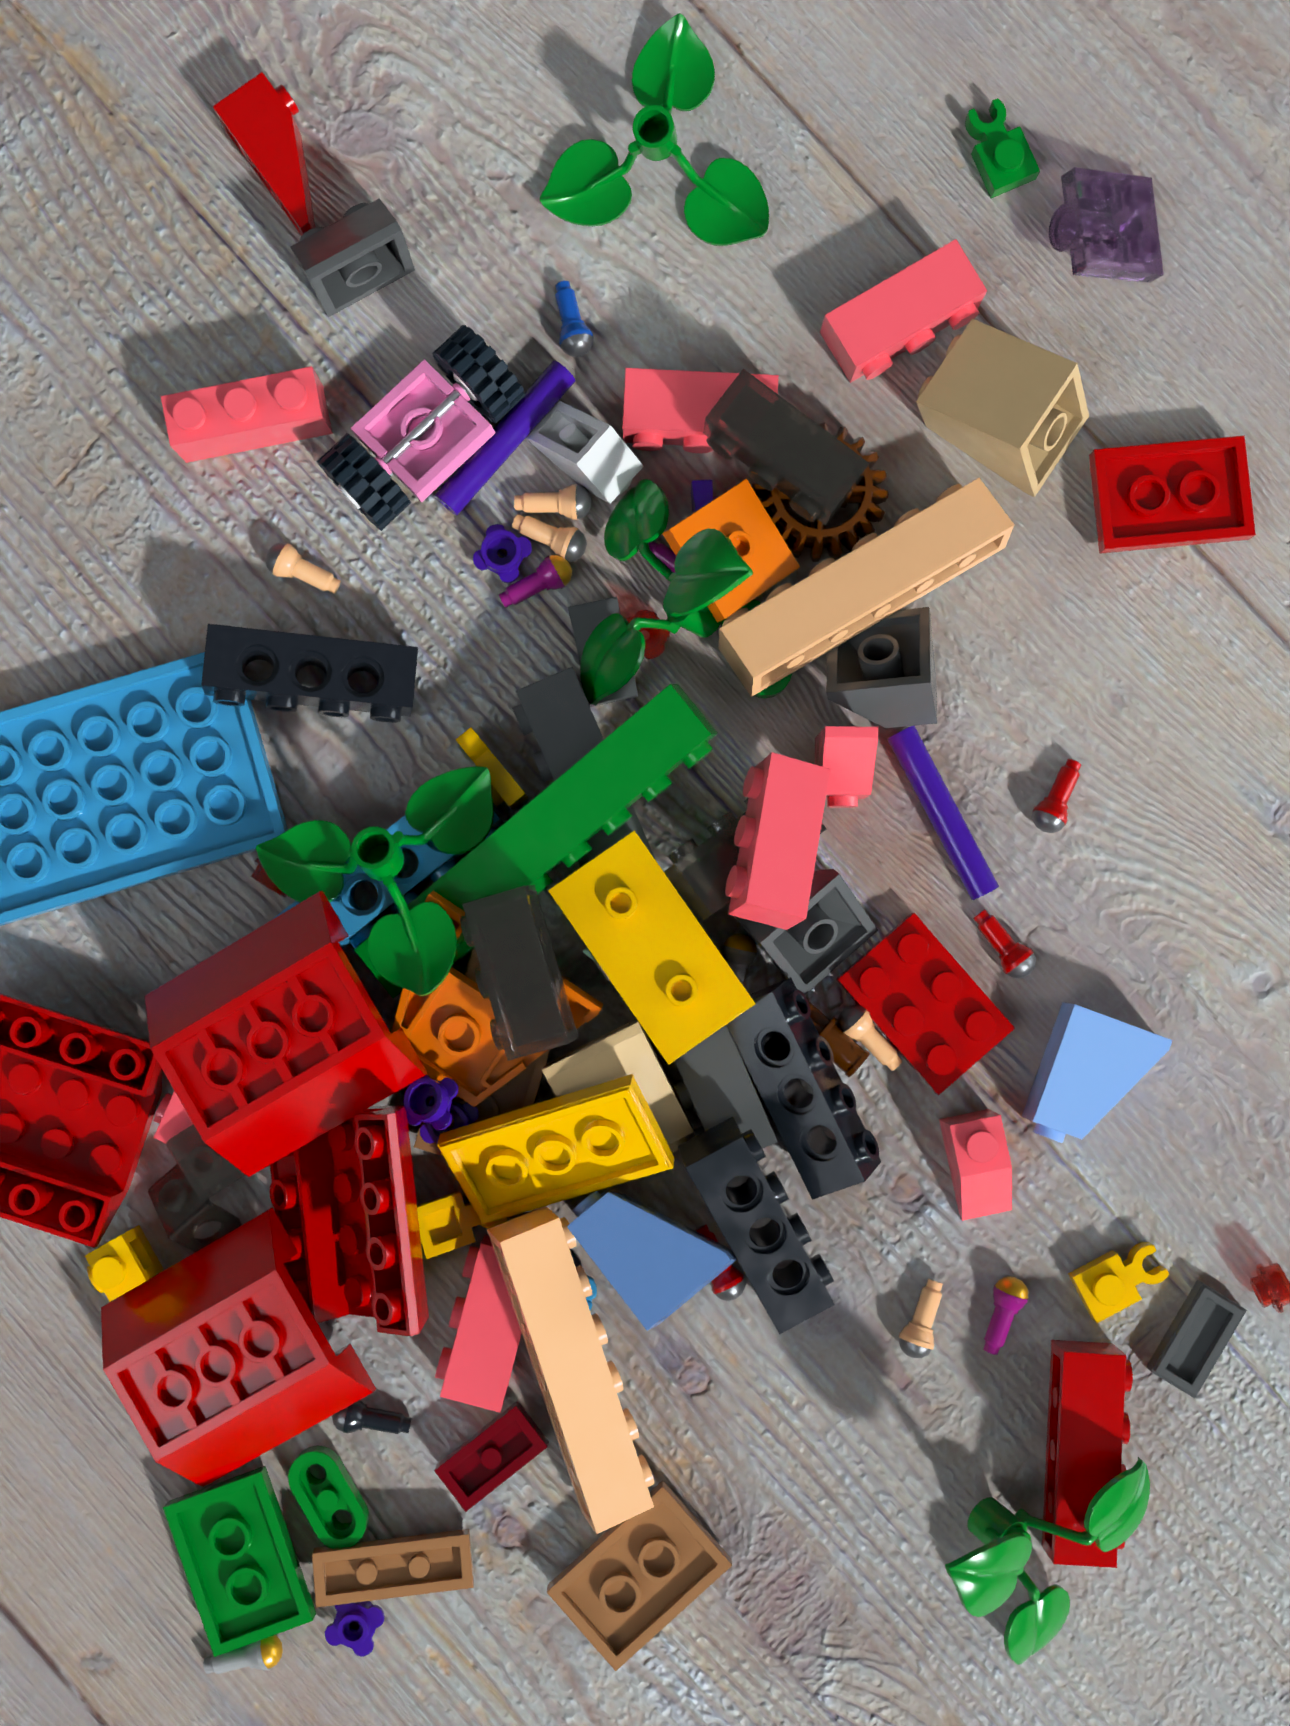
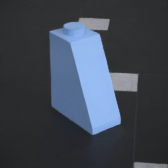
M1062 1002L1022 1117L1036 1122L1033 1132L1049 1139L1063 1143L1065 1135L1068 1134L1082 1140L1169 1051L1173 1040L1082 1006Z

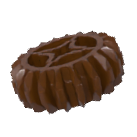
M825 422L819 424L817 434L813 437L806 425L799 426L797 432L798 442L787 433L782 434L779 439L781 450L772 446L767 447L764 457L768 463H758L755 468V475L762 481L752 484L753 490L758 498H762L760 500L762 505L770 515L776 528L780 531L779 533L784 541L787 542L789 539L795 543L792 548L793 556L799 558L803 548L809 547L811 548L810 557L813 562H819L823 548L826 547L829 556L837 560L842 554L841 542L851 551L853 546L859 541L857 535L863 538L874 533L875 529L870 522H881L885 511L876 504L886 502L889 494L884 488L877 487V485L885 481L887 477L886 471L881 469L870 470L879 458L877 452H869L862 456L860 452L865 444L863 437L856 438L852 445L845 442L848 432L846 427H840L836 437L828 436L829 428ZM813 458L811 472L808 475L792 477L791 482L779 481L783 473L790 466L803 459ZM831 460L842 465L852 475L856 485H853L852 480L841 479L835 475L831 467ZM820 473V485L826 487L824 493L827 491L829 493L818 512L819 501L813 498L815 492L810 495L809 493H811L813 486L816 484ZM781 500H787L788 505L798 506L803 509L808 517V527L793 519L784 508ZM847 503L859 504L858 511L850 520L840 526L825 529L829 511L835 508H846Z

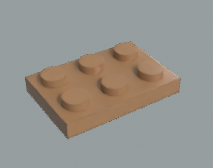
M661 1481L649 1492L654 1505L653 1508L608 1529L547 1585L548 1595L615 1671L732 1566L731 1557L664 1481Z

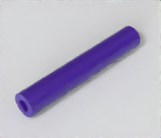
M553 360L525 392V397L505 414L493 428L495 434L452 474L434 495L435 498L447 510L457 516L576 382L574 376L562 364Z
M910 726L889 737L887 740L971 900H975L997 889L999 885L915 726Z

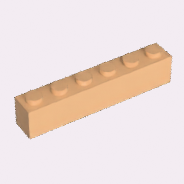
M980 478L964 487L961 484L953 485L945 490L937 498L936 503L922 511L918 508L908 511L895 522L894 527L879 536L877 533H871L863 537L847 555L836 561L834 558H828L820 562L810 571L809 577L795 585L785 583L777 587L767 596L766 602L750 611L748 608H742L730 615L723 622L719 630L718 649L752 697L1004 549L1014 528V523Z
M544 1206L487 1229L581 1512L596 1534L653 1508L654 1505L648 1487L654 1485V1478L645 1457L642 1454L637 1456L632 1441L639 1438L638 1429L629 1409H622L617 1393L624 1390L623 1383L615 1364L612 1361H606L602 1345L608 1343L607 1334L597 1313L592 1315L590 1313L586 1297L592 1295V1289L581 1265L575 1267L570 1249L576 1247V1240L567 1228L569 1222L565 1217L559 1218L548 1207Z

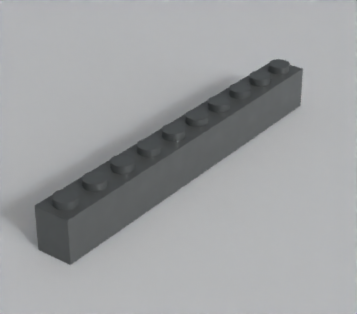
M573 667L516 690L521 704L512 707L524 736L534 732L541 750L533 753L532 756L544 782L550 779L557 780L604 740ZM632 805L627 808L632 817L609 836L602 829L587 841L592 850L578 861L580 867L593 860L634 830L654 857ZM727 1025L675 1060L682 1079L673 1083L685 1111L695 1107L703 1125L694 1129L696 1136L734 1117L742 1133L752 1129L762 1149L778 1142Z

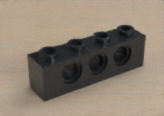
M208 624L201 686L205 695L213 696L214 703L225 706H244L245 699L266 701V708L275 711L295 712L298 705L318 707L319 714L330 717H348L351 710L370 712V719L375 721L397 723L401 721V716L411 717L418 647ZM254 660H265L274 668L271 676L261 682L248 679L244 675V670ZM308 665L317 666L324 671L326 678L316 687L303 686L296 679V675L301 668ZM367 671L376 678L377 686L370 692L359 693L350 687L348 683L349 677L355 672Z
M791 977L750 994L756 1004L726 1025L812 1200L865 1182L881 1163L879 1147L874 1135L865 1129L856 1111V1100L852 1090L847 1084L842 1082L833 1064L834 1057L829 1043L819 1035L810 1017L811 1010L806 996L796 988ZM776 1032L782 1033L788 1039L790 1048L780 1043ZM799 1079L806 1081L811 1086L813 1094L808 1093L801 1087ZM821 1126L829 1128L834 1133L836 1140L829 1138L823 1132Z
M731 1117L680 1144L678 1149L687 1172L778 1333L781 1334L834 1306L835 1304L826 1287L834 1282V1279L820 1253L810 1257L804 1245L812 1241L798 1213L788 1217L781 1203L789 1200V1197L777 1174L773 1171L765 1175L758 1163L766 1155L752 1129L742 1133L734 1117ZM737 1176H748L746 1182L738 1187L727 1186ZM771 1218L765 1226L751 1228L757 1220ZM793 1260L784 1268H775L781 1261Z

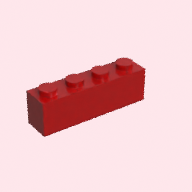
M1051 1340L1043 1520L1077 1532L1086 1531L1084 1527L1085 1514L1095 1494L1115 1476L1126 1471L1125 1465L1121 1464L1122 1444H1128L1130 1420L1128 1413L1124 1412L1125 1392L1131 1391L1133 1371L1131 1362L1126 1360V1355L1113 1343ZM1042 1531V1547L1053 1564L1117 1568V1550H1122L1125 1546V1542H1123L1111 1551L1103 1552L1096 1546L1095 1541L1091 1545H1083Z

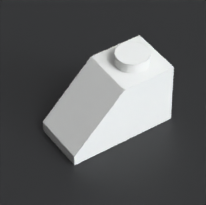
M560 400L526 437L532 445L577 484L585 487L591 494L610 504L630 486L632 479L643 468V464L611 425Z

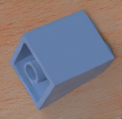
M595 1191L573 1209L577 1218L567 1226L647 1331L661 1324L737 1260L732 1249L623 1193L603 1192L600 1194L598 1191Z

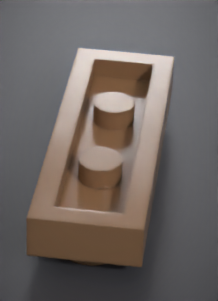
M470 1529L358 1542L352 1547L345 1548L316 1547L312 1552L316 1608L474 1588Z

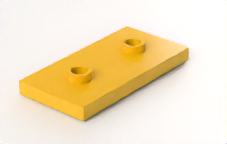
M635 830L548 890L668 1065L756 1004Z
M633 1074L440 1133L437 1143L482 1224L673 1169L675 1158Z

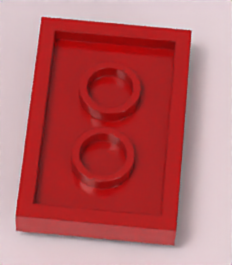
M1245 435L1094 449L1089 454L1099 554L1249 540L1256 535Z
M915 913L909 914L836 978L852 999L865 1010L867 1009L873 1023L937 1095L945 1091L1015 1029Z

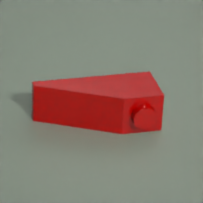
M261 72L212 107L228 136L302 236L316 226L302 137L293 117L299 113V109L282 84L274 89L264 73Z

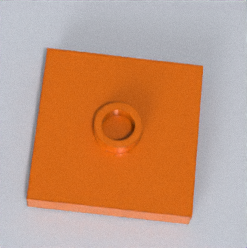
M747 479L662 533L677 556L681 547L696 533L708 528L716 529L731 540L741 558L752 569L753 575L728 594L707 606L717 623L726 619L800 568Z

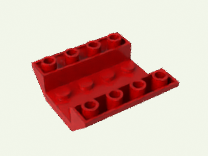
M319 891L145 995L149 1042L152 1053L203 1142L248 1177L428 1074L403 1029L400 1028L390 1033L339 944L340 941L349 936L323 891Z
M0 993L1 1218L93 1248L98 1246L130 1189L162 1093L163 1070L150 1049L149 1041Z
M404 1105L371 1106L270 1165L272 1181L269 1191L270 1199L276 1215L298 1251L296 1255L284 1263V1266L317 1323L346 1315L374 1317L376 1319L377 1332L411 1337L420 1334L429 1318L407 1112Z
M273 1208L268 1209L101 1307L103 1371L155 1462L202 1487L376 1390L374 1383L351 1343L336 1352L333 1351L284 1266V1263L296 1255L298 1251Z

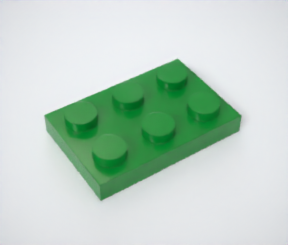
M266 1466L172 1499L165 1504L163 1510L214 1657L313 1621L316 1610Z

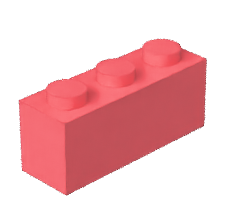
M957 239L825 314L820 334L850 383L863 375L867 380H871L890 368L893 364L891 359L907 350L910 355H914L933 343L936 339L934 334L950 325L953 330H957L976 318L979 314L978 308L987 289Z
M312 366L161 396L170 447L186 463L333 434L324 387Z
M625 368L623 441L625 443H633V448L642 451L661 450L663 445L683 446L684 451L690 453H709L713 451V447L733 448V452L739 455H760L768 446L773 447L776 437L779 375Z
M771 752L758 765L752 766L749 769L743 785V796L748 798L746 815L740 818L734 836L735 846L740 847L737 865L731 868L725 887L726 896L731 897L728 915L785 930L806 919L830 776L829 768Z
M485 1235L479 1248L473 1246L469 1248L462 1277L469 1278L471 1281L466 1298L456 1297L448 1327L458 1330L453 1348L443 1347L435 1378L444 1380L440 1397L501 1413L522 1332L490 1237Z

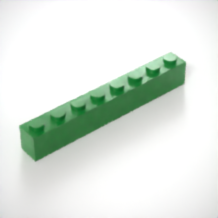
M669 684L408 904L409 911L418 904L424 903L428 895L435 891L472 916L457 940L453 964L456 963L476 946L471 938L481 929L486 927L491 933L515 914L509 907L522 895H525L530 901L552 884L553 880L548 875L562 862L569 869L592 850L587 841L603 829L609 836L632 817L627 808L643 796L647 802H650L673 783L667 775L681 763H684L690 769L713 750L708 741L718 732L679 684ZM365 940L355 949V952L391 997L395 998L402 993L403 988L388 982L378 974L369 959L367 940Z

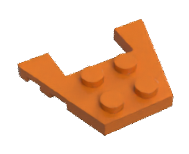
M432 891L425 902L437 903L448 913L455 926L458 940L472 916L435 891ZM451 967L444 981L429 995L419 996L407 989H402L391 1033L402 1028L425 1067L427 1075L437 1081H441L444 1078L455 1080L459 1089L457 1096L475 1107L524 1071L538 1057L564 1041L569 1034L585 1022L588 1023L595 1018L601 1011L603 1003L564 978L535 1021H532Z

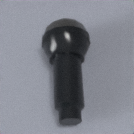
M361 1400L332 1415V1421L336 1429L346 1434L358 1430L362 1431V1428L393 1434L401 1432L409 1434L412 1419L411 1417H405L402 1413L367 1407V1404H364Z

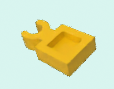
M472 727L455 739L476 766L488 768L491 774L493 803L496 807L505 801L514 810L529 798Z
M459 1191L417 1205L421 1247L426 1259L476 1242L471 1227L481 1225L485 1228H492L507 1221V1218L482 1224L471 1203L464 1204Z
M1140 1242L1134 1245L1124 1261L1121 1260L1118 1253L1111 1250L1068 1273L1093 1321L1099 1323L1142 1300L1135 1287L1142 1282L1152 1285L1158 1284L1169 1276L1167 1269L1161 1265L1154 1267L1150 1271H1144L1142 1266L1144 1258L1157 1251L1153 1244L1150 1242Z

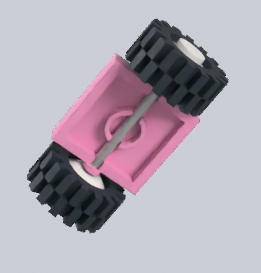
M462 325L432 353L434 360L438 362L439 368L447 374L446 377L453 383L452 386L424 359L350 428L355 436L376 456L375 458L370 456L366 449L347 433L317 461L318 465L347 500L380 531L411 504L406 494L391 479V473L422 503L495 434L492 425L485 418L491 423L496 424L525 397L522 385L517 382L518 379L514 373L508 370V365L503 359L500 360L496 355V351L491 346L488 347L484 339L479 334L476 335L469 326Z

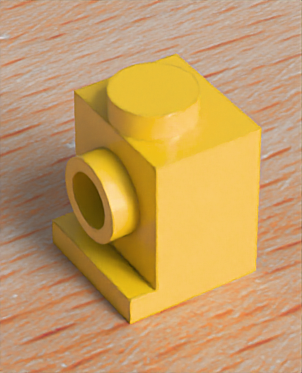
M140 1225L85 1255L89 1264L87 1266V1273L92 1285L100 1293H105L109 1302L146 1282L163 1270Z

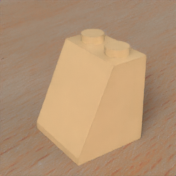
M975 319L970 321L961 335H957L951 341L946 352V358L934 376H929L924 381L916 401L925 426L1032 497H1035L1089 417L1078 363Z
M637 1019L548 1062L542 1069L556 1097L633 1074L672 1153L679 1150L678 1146L687 1141L685 1136L694 1132L645 1030Z

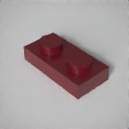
M517 1400L436 1464L434 1471L465 1512H467L548 1447L549 1441Z

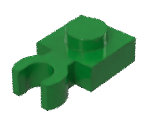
M998 98L992 100L989 107V113L993 122H982L974 108L968 111L965 119V127L968 134L975 140L981 141V143L974 146L971 156L991 199L1036 180L1040 173L1038 164L1021 127L1006 131L1004 126L1007 115L1006 108Z

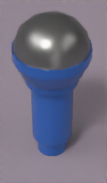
M560 281L555 285L557 291L555 297L562 321L559 344L567 355L582 357L593 346V333L585 325V322L581 320L575 292L571 289L570 282Z

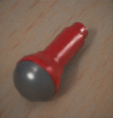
M1067 759L1065 765L1060 768L1048 797H1044L1043 801L1034 807L1032 811L1033 823L1041 831L1055 833L1062 830L1067 824V802L1080 776L1081 764L1078 761Z
M984 909L973 918L978 924L980 932L999 953V959L1005 974L1018 979L1028 976L1034 970L1036 957L1033 950L1019 942H1015L994 915H989Z
M707 1224L695 1229V1231L718 1242L714 1232L709 1230ZM733 1264L711 1281L713 1294L723 1301L737 1299L742 1295L746 1286L743 1272L734 1267Z

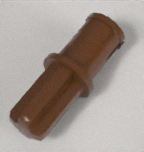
M809 1002L810 1017L819 1035L829 1043L833 1052V1063L845 1072V1075L849 1078L869 1056V1052L859 1046L835 1024L838 1019L834 1016L829 1019Z

